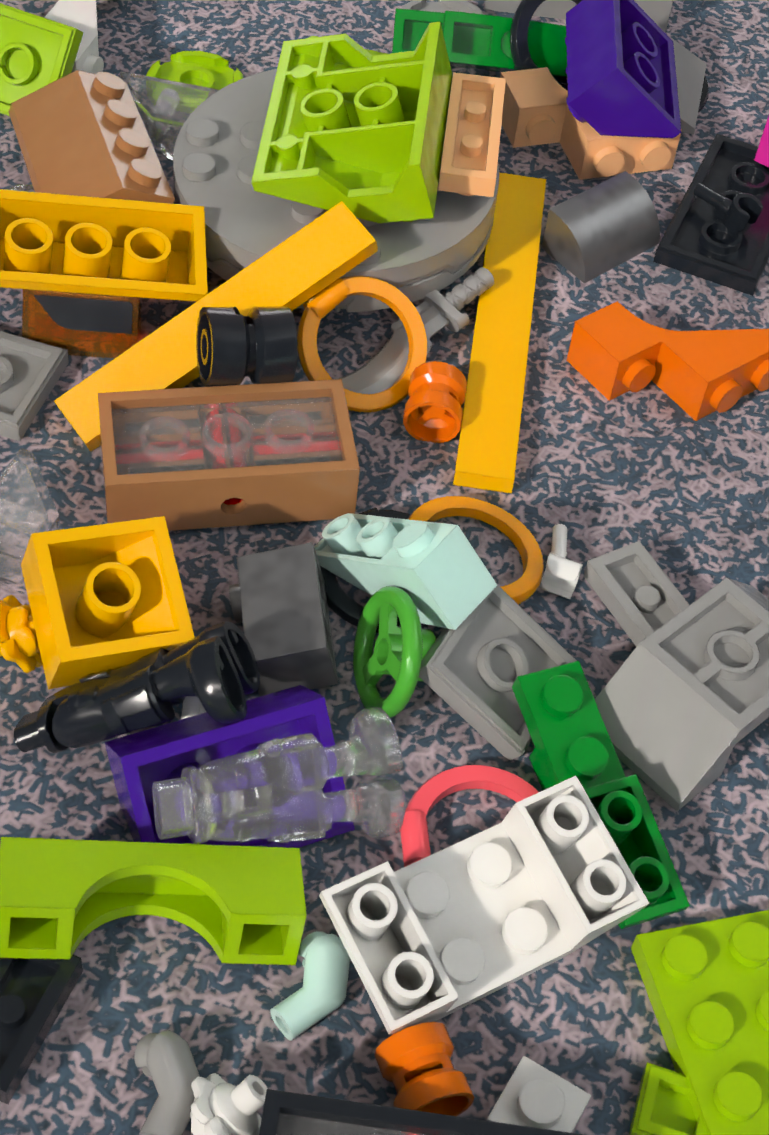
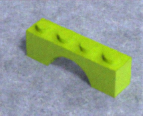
M1 837L0 958L70 960L81 941L99 926L122 917L152 915L178 921L198 932L212 946L221 963L296 965L307 916L300 848Z

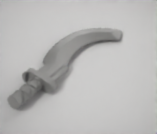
M480 267L474 274L463 280V283L456 285L451 292L448 291L442 295L435 289L426 294L425 298L418 300L420 305L416 309L421 316L426 331L427 356L433 346L430 338L444 327H447L452 332H458L468 325L469 317L467 313H460L459 311L464 308V305H468L476 299V296H480L494 285V277L488 269ZM400 319L392 323L390 329L393 331V335L374 357L356 371L338 378L342 379L345 389L361 394H375L388 389L399 379L405 369L409 354L407 333Z

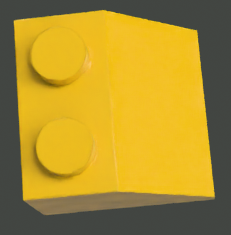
M165 516L31 533L21 568L48 689L71 686L79 683V679L88 674L118 669L160 648L170 651L195 638Z

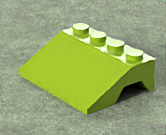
M441 22L429 23L414 51L372 55L346 33L283 41L251 181L254 191L329 210L343 201L356 218L378 224L399 221L412 222L419 219L434 218L453 76Z

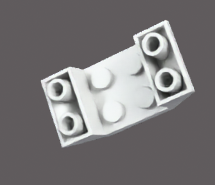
M577 776L515 803L504 820L489 829L393 872L387 861L325 889L319 895L388 1034L399 1032L416 1024L437 1021L568 956L644 909L649 904Z

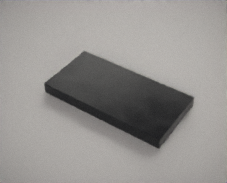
M716 134L656 249L653 262L752 296L754 295L769 261V167L754 161L758 149L757 146ZM701 183L732 201L737 194H752L762 202V212L756 223H747L744 230L731 232L724 226L723 220L725 215L714 206L695 196V187Z

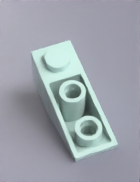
M347 513L331 521L322 532L323 538L314 546L320 566L371 596L386 586H396L403 589L414 601L421 624L456 630L497 586L460 527L455 524Z

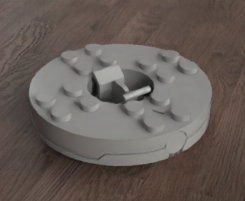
M277 69L245 77L212 94L187 118L178 134L174 147V204L204 206L207 266L225 280H229L328 211L260 193L253 189L251 181ZM497 166L494 197L464 196L454 192L437 190L434 218L419 219L412 222L399 221L379 224L357 218L376 240L378 251L341 276L340 279L350 276L378 278L398 288L411 302L425 298L426 294L435 289L440 291L452 284L475 264L490 238L499 187V166ZM353 295L348 296L334 309L336 312H339L341 309H346L347 312H364L390 307L382 301L369 296ZM301 304V305H300L299 307H297V308H302V309H304L303 304Z

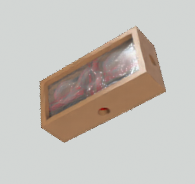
M342 379L98 393L107 523L165 516L168 531L331 520L347 513L355 514L360 467Z

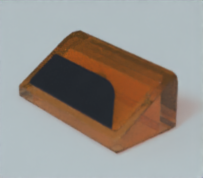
M23 289L22 337L66 349L68 350V355L116 358L140 341V297Z

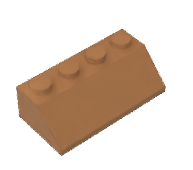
M76 70L11 103L9 115L35 192L174 203V195L128 85L118 76L108 72L92 74Z

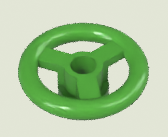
M396 586L383 587L371 596L360 616L354 640L353 671L358 693L365 709L380 719L392 718L406 707L413 695L417 682L423 681L419 677L422 659L436 641L435 635L430 629L421 628L419 614L410 595ZM397 615L399 617L400 626H397ZM379 623V636L376 639L373 653L374 638ZM383 674L391 675L396 681L393 690L385 699L380 696L376 688V684Z

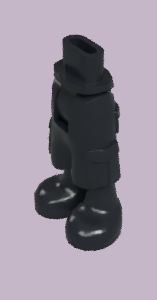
M225 621L206 628L197 637L170 651L160 648L129 665L115 670L109 669L95 674L91 673L80 678L79 683L61 689L48 697L38 711L24 715L14 729V739L17 747L22 752L46 746L50 752L58 753L67 750L69 747L81 748L115 739L130 731L173 720L175 717L173 706L183 703L185 696L198 697L206 712L216 722L224 724L238 722L246 717L247 705L245 695L258 691L260 687V674L254 652L243 632L235 624Z

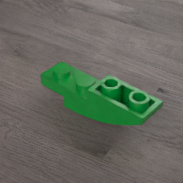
M396 8L392 53L414 51L429 23L441 22L450 66L478 68L494 72L515 71L510 51V28L513 18L455 11L441 13ZM530 21L528 47L533 62L538 68L548 67L553 77L567 78L566 26Z
M575 661L518 676L512 685V689L535 746L529 759L542 790L577 776L649 902L644 909L619 923L620 929L686 910L690 906L637 774L625 776L580 662Z

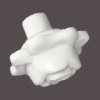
M212 1073L207 1078L197 1077L192 1081L191 1087L195 1097L190 1112L191 1132L193 1135H259L262 1118L257 1111L264 1105L266 1090L268 1089L262 1080L254 1075H249L238 1086L225 1082L218 1074Z

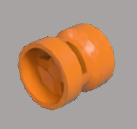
M433 361L421 364L412 372L408 389L409 399L405 404L403 425L406 431L415 439L433 443H444L455 438L460 432L463 412L461 406L465 401L467 381L464 374L457 367L446 362Z
M433 1021L407 1027L385 1039L376 1048L375 1058L382 1077L392 1082L397 1092L393 1104L395 1108L458 1116L473 1104L475 1097L463 1072L455 1070L452 1064L451 1057L454 1046L443 1023Z

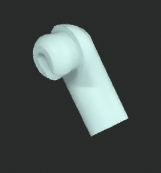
M315 931L308 934L302 940L298 955L304 957L302 961L304 967L303 987L270 1009L275 1025L289 1041H292L339 1008L346 998L350 957L340 937L335 934Z

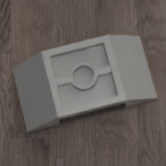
M725 578L641 641L595 698L618 758L676 811H679L722 775L734 745L769 717V599L755 587L730 578Z

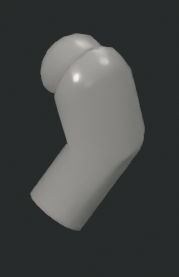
M163 1030L160 1033H149L137 1043L134 1059L136 1066L141 1067L146 1076L152 1077L158 1097L139 1135H183L191 1119V1105L195 1099L191 1083L200 1075L186 1040L170 1030Z

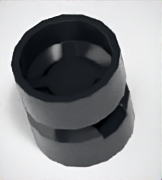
M202 307L197 321L196 353L199 376L204 386L240 385L245 376H248L253 384L293 381L297 365L298 342L294 316L289 307H253L247 316L241 315L237 307Z

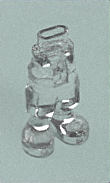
M380 707L365 708L354 715L349 729V739L329 747H323L312 733H305L282 739L275 738L260 744L256 750L218 758L199 766V769L195 766L185 767L182 769L181 778L153 782L152 794L157 835L160 840L188 835L194 844L205 843L208 840L216 842H246L259 839H267L269 842L288 843L289 841L324 838L326 831L332 828V822L357 823L367 836L376 839L396 835L403 824L406 802L405 792L395 779L388 776L360 780L354 788L326 793L322 791L325 783L330 778L354 775H387L400 772L403 768V760L395 727L384 709Z

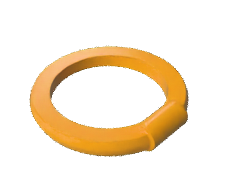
M369 276L339 278L303 304L304 311L297 331V350L300 364L309 381L333 380L323 367L317 349V332L321 319L348 296L363 295L382 301L398 315L405 327L409 343V354L405 369L399 379L382 392L361 394L345 388L344 392L347 407L350 411L377 412L385 410L408 396L412 372L416 367L426 363L427 336L423 321L410 299L392 284Z
M446 496L422 504L409 516V520L434 522L445 517L462 516L481 520L492 525L512 541L523 563L522 576L515 582L501 586V588L518 605L530 598L537 590L544 571L543 556L539 544L523 523L502 508L475 498Z

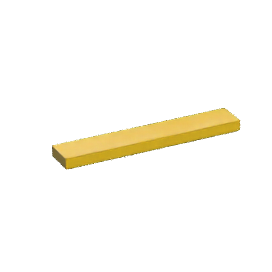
M341 201L61 395L54 402L91 452L101 445L98 393L183 388L199 377L196 331L199 312L202 307H237L243 316H247L253 307L286 306L293 311L378 251L377 242L343 201Z

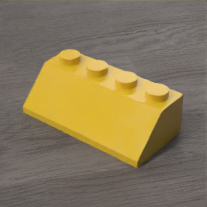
M0 189V287L197 302L208 294L204 206Z

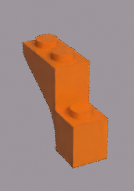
M617 301L575 321L567 361L609 401L628 391L638 392L645 388L652 380L689 416L698 421L715 411L719 413L726 412L741 397L757 389L761 392L769 389V329L668 330L643 321Z

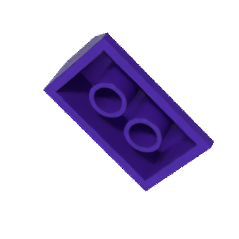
M582 0L566 13L565 37L567 46L566 74L568 81V97L566 102L572 115L582 123L588 122L600 135L674 138L682 133L674 44L667 34L634 0Z
M302 685L247 700L246 717L238 722L231 724L219 723L206 712L104 742L120 806L133 841L300 848L355 830L325 697Z

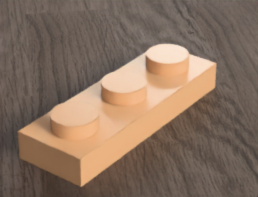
M453 72L438 191L454 192L464 196L494 197L506 84L505 78Z

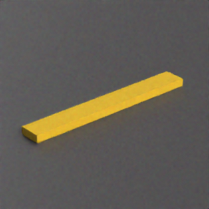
M499 172V187L493 226L485 247L483 267L492 273L495 282L492 287L478 297L453 485L512 494L546 179Z

